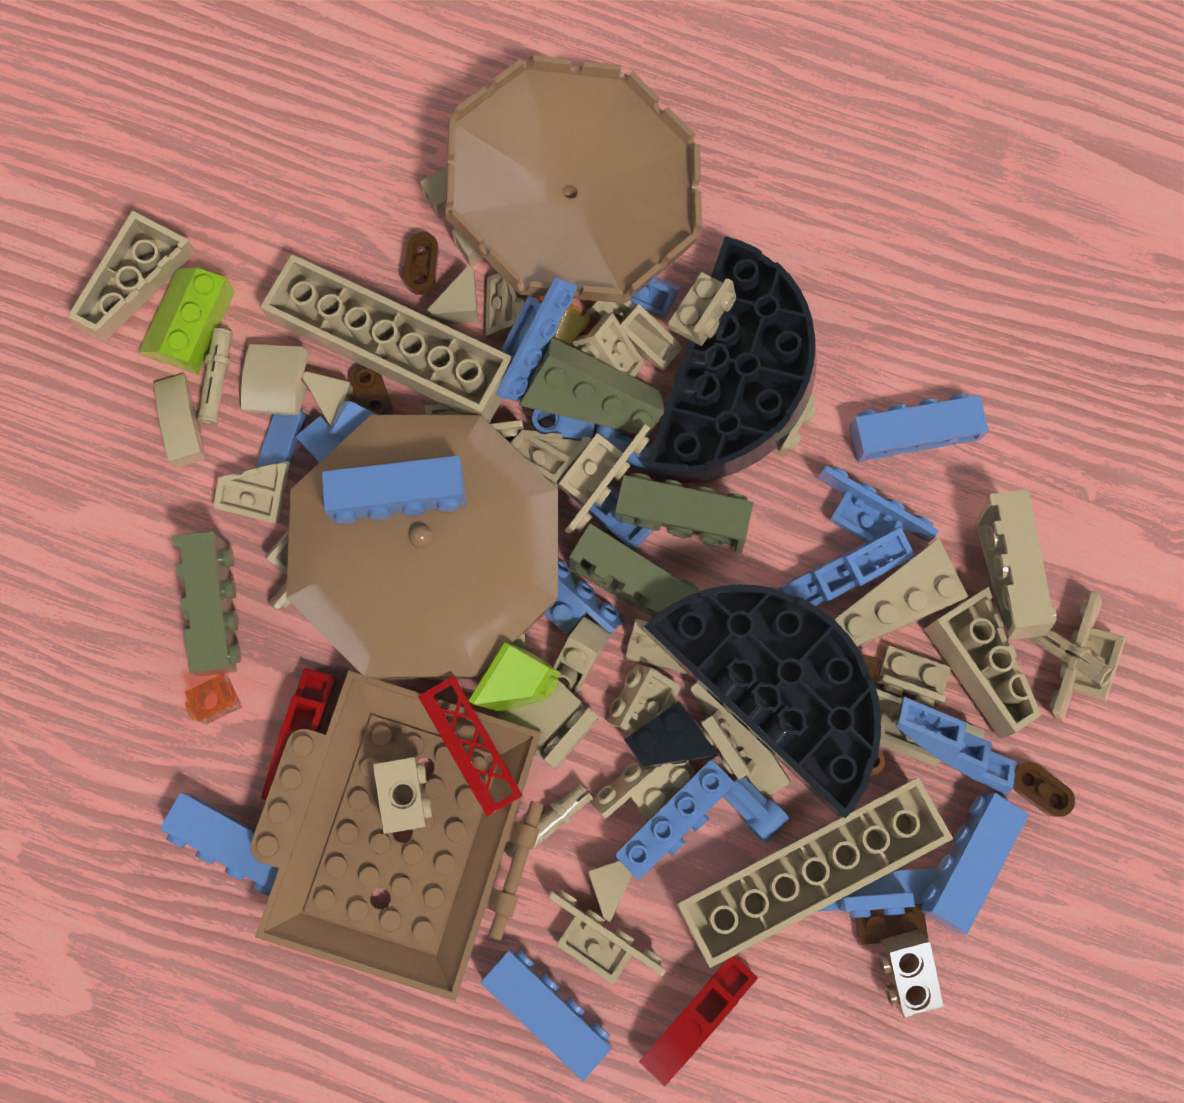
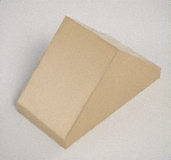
M468 265L427 309L429 317L437 319L441 324L478 322L476 280L474 269Z
M306 371L302 377L329 425L332 426L339 405L346 401L352 402L354 397L353 388L350 382Z
M619 860L588 871L603 917L611 922L633 875Z

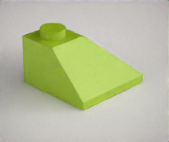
M504 642L469 699V702L499 712L541 702L555 691L558 685L557 679L561 672L533 653Z

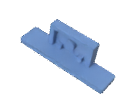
M556 277L543 301L528 296L501 349L502 352L512 356L513 360L497 389L496 394L499 397L519 401L525 393L529 380L536 367L542 361L544 351L551 338L557 332L559 322L566 309L572 303L573 295L577 290L575 284Z
M825 465L818 476L819 480L845 494L829 521L866 543L898 527L904 528L926 542L933 540L939 530L932 527L933 523L929 519L920 515L913 516L904 510L905 507L901 503L893 499L886 500L876 494L877 492L873 487L866 483L858 484L848 478V474L838 467L832 466L830 468Z
M558 560V599L553 604V607L544 615L566 635L573 631L586 613L609 633L620 627L624 621L619 617L616 608L600 600L589 584L579 581L570 573V568L564 562Z
M713 760L709 761L616 853L617 859L635 878L641 879L667 852L672 856L685 843L682 837L691 828L696 832L707 822L709 817L706 813L734 786V781Z
M935 868L892 871L817 912L841 910L850 912V918L871 916L870 910L884 909V915L905 914L904 907H915L914 904L924 903L922 901L923 894L930 884L935 883L938 877L937 870Z

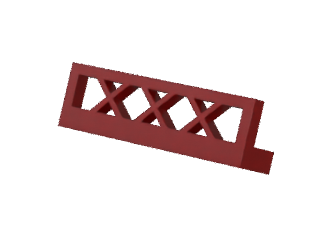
M454 675L418 696L486 817L523 796ZM451 685L459 697L455 712L441 708L435 697V694ZM461 702L468 715L459 713ZM445 713L454 715L452 724L448 720ZM457 717L470 719L474 723L476 729L472 741L460 739L456 734L454 728ZM478 733L486 745L476 743ZM462 743L471 745L469 755ZM474 747L490 751L493 756L490 771L475 767L471 760ZM495 763H497L503 775L493 773ZM480 774L488 775L486 784ZM492 777L506 780L513 791L512 794L497 803L489 791Z

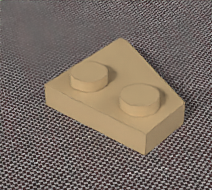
M499 273L487 277L485 336L493 339L510 333L526 302L525 295H520Z
M521 430L510 444L558 488L557 485L592 439L582 437L581 441L563 439L562 434H541L538 431Z
M283 461L220 476L218 478L213 508L274 524L279 522L290 462Z

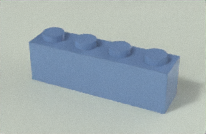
M962 393L950 397L948 401L938 402V399H928L920 402L919 406L907 408L906 404H900L890 407L886 412L876 413V410H866L858 413L850 425L858 462L981 440L989 432L980 395L969 397L968 393Z
M460 456L322 471L324 511L331 521L339 524L353 523L356 521V518L370 517L373 520H384L389 518L390 514L404 513L407 516H418L423 514L425 510L438 509L441 512H452L458 510L459 506H467L464 467Z
M180 792L159 828L168 833L166 839L182 848L188 844L198 850L195 854L198 858L210 864H214L215 860L227 866L225 869L227 874L242 881L244 877L256 882L254 886L256 890L269 896L279 868L260 863L253 857L251 842L255 829L190 793Z
M997 793L981 794V796H977L969 808V813H971L966 824L957 830L953 841L955 845L951 853L945 855L938 866L940 873L935 883L927 887L922 897L924 903L920 911L954 933L968 934L1029 816L1028 813Z
M510 948L480 983L569 1069L584 1081L612 1049L611 1044L607 1041L610 1034L596 1021L591 1026L582 1017L585 1011L571 997L565 1001L556 992L560 987L546 973L540 977L531 968L534 962L522 950L519 949L515 953Z

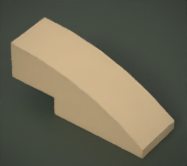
M630 300L626 303L594 301L586 310L597 321L603 315L613 313L640 356L662 371L666 369L684 348L641 305L637 304L635 306Z
M182 374L155 382L156 406L168 461L175 468L207 459L200 436L202 431L197 421V413L186 375Z

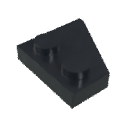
M679 701L624 739L644 769L661 767L663 764L669 763L673 765L687 763V760L706 757L707 759H713L718 756L716 750Z

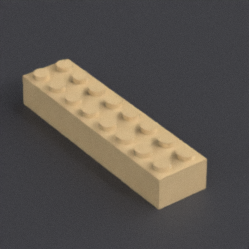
M293 254L260 306L272 323L465 415H481L490 423L503 399L496 392L513 360L512 356Z
M918 777L850 812L846 819L839 817L675 904L706 966L712 968L951 841L953 837Z

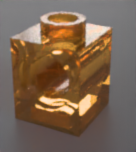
M223 674L185 691L188 701L185 702V707L192 720L197 719L198 722L206 725L243 707L230 678ZM210 693H216L218 697L217 704L212 709L207 710L204 704L205 698Z

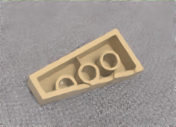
M132 210L68 314V319L76 329L105 343L176 272V269H179L194 255L190 241Z
M1029 489L989 494L975 525L1000 616L1005 625L1003 627L1006 638L1009 641L1046 636L1056 622V610L1050 600Z
M937 539L834 620L846 631L856 646L861 647L955 606L967 599L968 595L940 539Z
M989 587L934 621L924 630L997 736L1002 739L1018 732L1040 717L1041 713L1025 674H1021L1015 660L1017 654L1013 645L1008 643L1002 628L1005 625L1000 613L996 614L991 601L993 596Z

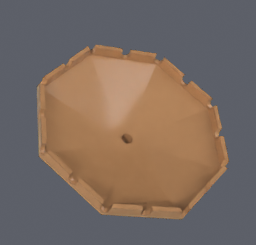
M532 55L529 61L523 62L522 58H520L496 76L488 89L483 86L454 109L453 115L448 119L445 218L520 295L545 297L554 278L557 277L577 286L573 299L626 303L698 241L699 232L702 228L701 191H698V185L701 180L700 144H695L694 137L696 134L669 107L664 111L659 107V97L633 70L630 75L621 72L622 65L583 61L580 67H572L571 59Z
M370 415L291 488L286 598L365 678L397 680L416 678L448 679L453 675L456 679L479 677L487 672L504 642L514 645V642L552 608L558 599V489L481 415ZM460 456L464 467L467 506H459V509L456 511L425 510L423 514L418 516H407L404 513L390 514V517L384 520H373L370 517L356 518L355 522L349 524H339L331 521L324 511L322 471Z

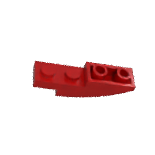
M307 668L303 669L278 737L264 784L262 800L266 801L290 735L300 729H308L319 733L336 683L335 676Z
M735 955L727 959L639 1060V1063L665 1087L738 1004L739 1000L756 982L758 977Z

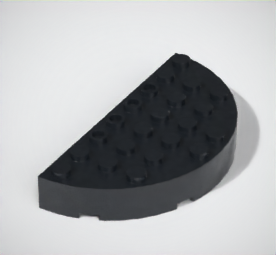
M727 236L724 237L711 277L724 283L726 278L732 280L736 299L732 308L728 312L724 311L721 315L718 329L711 338L707 337L702 346L691 340L688 342L646 464L652 479L662 481L674 480L680 483L703 482L732 475L748 468L772 452L789 435L803 414L811 396L816 375L817 358L815 331L808 303L792 276L778 262H773L770 258L763 255L760 249L741 240Z
M738 584L705 589L686 596L665 608L641 628L645 634L832 812L846 819L865 792L870 781L869 777L874 762L878 757L881 740V712L874 679L870 676L861 651L834 619L823 610L800 597H795L775 588Z

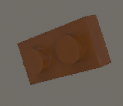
M923 903L914 904L915 907H904L905 914L884 915V909L870 910L871 916L855 918L858 944H878L880 939L917 929L928 938L925 914L920 911Z

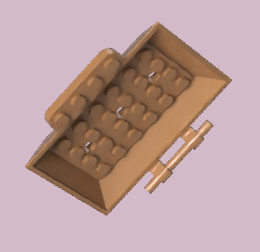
M348 670L326 735L308 729H300L292 733L288 738L251 842L253 857L258 862L279 868L255 938L456 1001L485 908L495 912L488 936L497 940L502 939L508 917L513 916L518 900L516 892L529 851L534 849L540 831L537 825L544 805L531 801L524 824L514 821L521 797L486 817L419 700L418 696L421 693L381 680L365 678L362 674ZM437 699L441 708L455 712V704ZM460 706L459 713L468 715L466 709ZM475 711L522 793L542 732ZM445 713L448 720L452 724L454 715ZM457 717L454 728L456 734L460 739L472 741L476 729L474 723L470 719ZM478 733L476 743L486 745ZM462 743L469 755L471 745ZM474 747L471 760L477 769L490 771L493 756L487 749ZM417 756V761L421 758H429L434 763V771L427 777V783H423L421 786L423 798H430L432 817L427 818L426 827L412 829L413 835L409 841L399 842L394 838L393 833L384 834L373 764ZM495 763L493 773L503 775L497 763ZM480 774L486 784L488 775ZM495 777L491 778L489 791L496 803L513 793L506 780ZM406 784L398 785L395 789L397 801L403 804L411 802L413 799L412 788ZM509 841L517 844L503 890H499L492 886L506 843ZM383 888L389 892L391 900L387 907L377 908L372 904L371 895L374 890Z

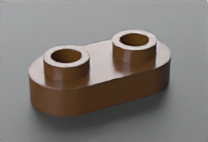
M427 232L414 234L407 243L404 281L408 290L417 295L429 293L436 284L439 247L436 238ZM423 248L429 250L425 255L419 254V251ZM419 277L426 279L422 284H418L415 281Z
M362 365L358 366L350 377L351 386L358 405L371 411V407L374 404L382 405L381 409L373 413L377 415H393L394 409L382 375ZM366 375L371 376L370 382H361L362 377Z
M1027 762L1016 766L1013 789L1020 796L1051 817H1063L1073 810L1075 796L1067 785L1036 763ZM1024 774H1028L1031 778L1029 786L1024 785L1022 782ZM1052 794L1058 797L1059 802L1057 806H1053L1050 803V796Z

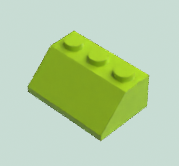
M198 267L176 269L139 353L198 375L205 356L210 349L212 329L220 327L235 293L227 278Z

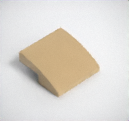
M249 344L242 374L241 409L244 412L299 416L307 389L301 380L309 352L304 347Z
M558 680L555 691L546 697L544 701L502 712L492 710V712L499 719L542 732L535 752L537 756L556 736L561 734L559 729L583 705Z

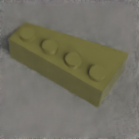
M552 337L543 353L542 361L536 367L528 382L527 390L520 398L519 406L636 434L646 424L650 427L645 435L648 436L664 413V393Z
M633 473L631 476L623 475L615 518L616 521L654 531H660L661 526L667 527L669 534L683 539L696 535L699 536L700 540L704 541L703 544L713 547L726 543L732 545L731 552L742 554L753 502L747 501V497L741 494L729 493L728 496L715 494L713 489L699 486L694 490L684 488L682 483L674 480H664L663 483L651 481V478L647 475Z
M592 524L588 525L570 555L571 571L651 617L656 616L678 600L699 591L695 584L684 579L680 581L672 576L667 568L657 563L653 564L637 551L623 545Z
M212 531L172 536L173 548H180L182 559L180 564H175L176 574L186 591V594H183L182 598H180L181 611L184 619L190 622V626L184 628L189 673L199 677L237 672L236 663L241 662V650L239 644L235 643L234 631L239 628L237 612L233 611L232 599L236 598V584L234 579H230V567L234 566L233 550Z

